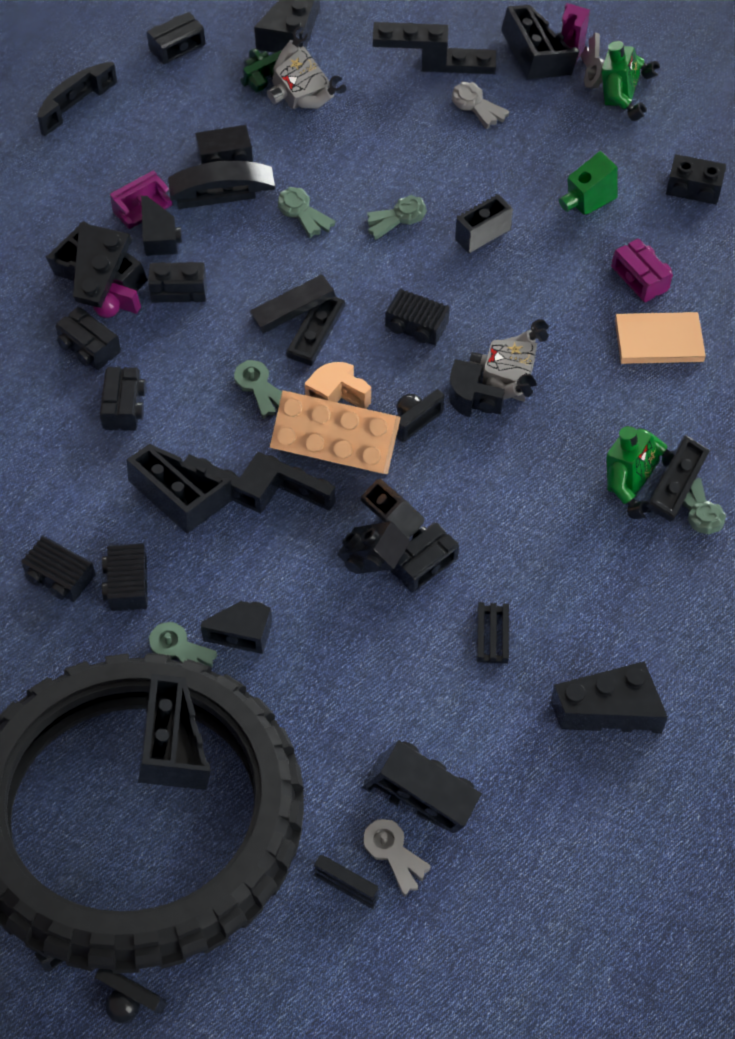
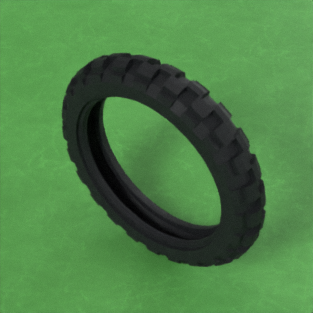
M126 653L105 656L106 661L89 665L87 661L65 668L64 675L53 680L48 677L28 689L25 698L20 702L17 701L15 703L13 701L0 714V925L10 935L13 934L22 940L26 947L46 958L54 957L65 961L67 966L88 971L99 968L110 969L113 973H140L142 968L160 966L161 969L185 963L186 958L202 951L207 954L229 941V936L241 927L246 928L263 911V906L271 896L277 894L288 875V869L293 857L297 853L304 816V787L300 765L297 763L294 747L285 729L279 726L275 720V714L260 698H254L246 691V686L227 674L223 676L211 671L210 666L190 659L178 662L171 660V655L147 653L145 658H129V654ZM152 674L184 677L194 707L195 721L204 724L216 732L232 747L243 762L251 781L254 794L252 818L246 836L236 854L213 879L198 890L171 903L150 909L136 911L100 910L77 904L54 893L41 884L27 869L18 855L12 839L11 820L13 804L20 783L28 768L53 740L73 726L90 718L114 711L146 709Z

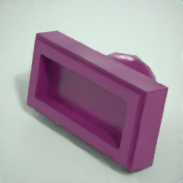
M112 283L102 307L93 306L94 311L102 318L115 316L119 312V308L135 314L141 308L137 291L116 283Z

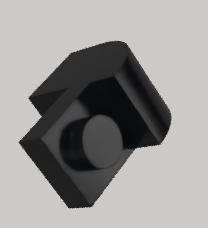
M455 359L449 384V400L454 409L467 417L471 416L473 409L484 413L501 415L505 389L480 384L483 365Z

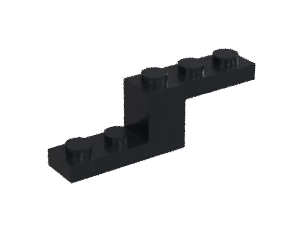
M374 22L373 47L422 49L421 72L495 75L496 50L448 48V25Z
M257 452L241 477H238L231 470H223L212 465L205 458H197L189 454L184 460V463L195 468L199 465L207 469V473L215 477L230 479L231 500L260 514L278 488L328 511L336 503L335 486L331 485L330 482L308 475L301 468L284 464L272 455L267 456Z

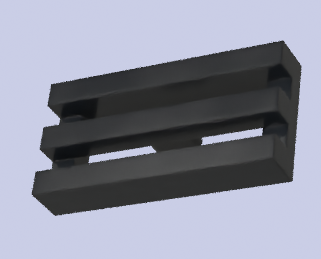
M478 602L477 662L508 664L509 604L503 603V606H497V603H490V606H484V603ZM484 614H490V655H484ZM497 615H502V656L496 655Z
M324 855L318 857L314 864L315 877L369 908H374L379 899V888L377 885Z

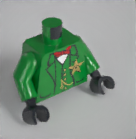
M614 41L608 46L609 49L602 67L605 105L619 106L623 110L627 109L630 120L637 121L645 116L643 113L647 112V108L642 102L634 106L631 103L640 76V69L642 76L645 79H650L658 76V73L654 70L659 69L660 64L657 61L646 64L644 59L636 54L634 47L624 46L621 41Z
M626 426L619 431L618 439L607 453V490L615 493L623 504H628L627 512L630 518L642 519L645 518L643 513L651 511L645 507L648 501L637 502L634 498L659 463V457L662 456V463L667 467L675 451H669L663 441L646 429H635L634 427Z

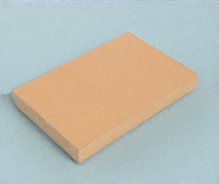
M698 312L616 314L615 325L621 364L704 362L706 355Z

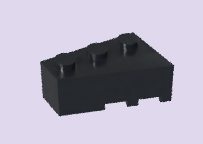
M278 0L254 27L256 49L273 53L282 51L290 40H294L293 32L300 26L303 27V30L299 33V39H303L307 33L311 36L320 10V0ZM308 42L305 43V44H302V43H301V44L299 45V47L301 48V47L304 46V47L306 48L307 45H308Z
M531 5L507 6L501 32L526 78L537 79L572 75L580 51L576 47L570 48L563 41L564 36L560 32L555 34L548 27L549 22Z
M79 226L46 256L54 275L72 281L75 278ZM126 252L113 283L138 291L148 279L141 262Z
M148 444L127 459L128 481L187 534L231 502L230 479L215 477L207 473V469L199 465L197 468L182 462V458L156 446Z
M645 661L555 684L550 701L560 728L567 730L601 731L602 728L621 729L622 732L652 730V733H662L668 719Z
M152 674L147 696L138 783L206 790L211 769L203 750V740L201 733L198 732L195 711L186 679L184 677Z
M400 740L379 756L362 786V789L371 792L374 787L390 795L389 802L396 806L402 801L418 810L417 816L453 834L465 827L482 795L481 792L474 789L473 783L469 780L454 776L446 771L447 768L444 764L437 760H429L419 753L416 746L409 742H401Z

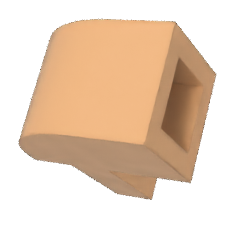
M344 362L325 364L319 367L305 382L306 396L337 403L342 398L364 409H367L371 404V386L363 379L354 377V366Z

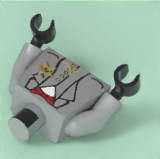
M300 26L293 32L294 40H290L279 54L273 68L274 76L272 82L274 87L267 91V95L273 104L285 99L292 109L298 107L318 109L332 99L335 92L342 94L346 91L347 87L342 84L339 88H336V84L342 78L340 76H333L329 81L304 46L299 47L301 43L305 44L310 40L309 33L303 39H299V33L303 30V27Z
M538 319L532 323L531 330L504 340H493L488 355L472 352L469 362L483 365L482 384L505 389L504 400L514 398L525 402V398L533 394L531 387L537 385L531 375L537 349V343L535 342L536 339L540 342H545L548 339L549 334L546 330L549 326L543 319Z

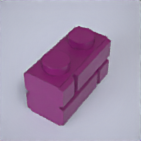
M639 238L630 242L627 246L624 245L616 249L613 254L611 267L643 302L646 303L655 298L656 295L659 296L667 292L670 288L673 277L670 266L667 263H662L656 257L653 248L649 245L646 246Z

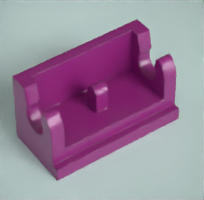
M566 3L562 16L561 34L564 36L563 41L570 48L576 47L580 51L577 58L578 61L585 47L590 9Z
M153 170L110 194L113 213L128 229H131L142 223L141 196H148L162 208L166 209L173 205L170 197L165 193L169 191V188Z

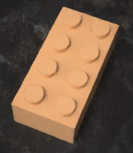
M282 390L270 448L388 474L401 417Z

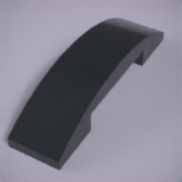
M110 61L94 65L74 74L58 85L48 95L39 109L37 117L41 134L46 136L63 124L62 114L92 91L100 96L118 83L115 64Z
M217 161L200 164L182 170L168 178L171 201L197 198L196 191L248 185L249 192L275 190L272 167L249 161Z

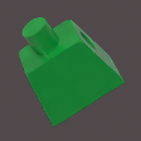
M599 151L569 175L567 179L568 193L559 198V204L566 212L576 207L582 214L587 215L618 198V167L602 151Z

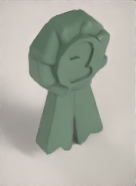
M288 187L280 192L278 197L279 210L285 216L298 218L309 238H312L313 235H320V228L329 232L330 227L335 225V220L309 206L310 197L302 188Z
M408 195L405 198H400L392 210L368 212V224L371 227L368 229L369 234L373 235L374 239L377 240L400 223L411 225L421 221L427 212L424 201L421 197Z
M246 360L236 367L234 373L235 383L242 391H253L263 419L268 415H275V408L272 403L277 409L279 408L282 392L268 382L269 370L262 362Z
M697 478L692 484L683 505L690 510L688 521L691 527L697 532L712 534L723 528L726 514L719 504L706 501L702 479Z
M167 622L158 624L149 635L153 654L171 655V659L176 657L180 662L190 659L213 668V660L216 659L217 652L188 642L185 629L177 623Z

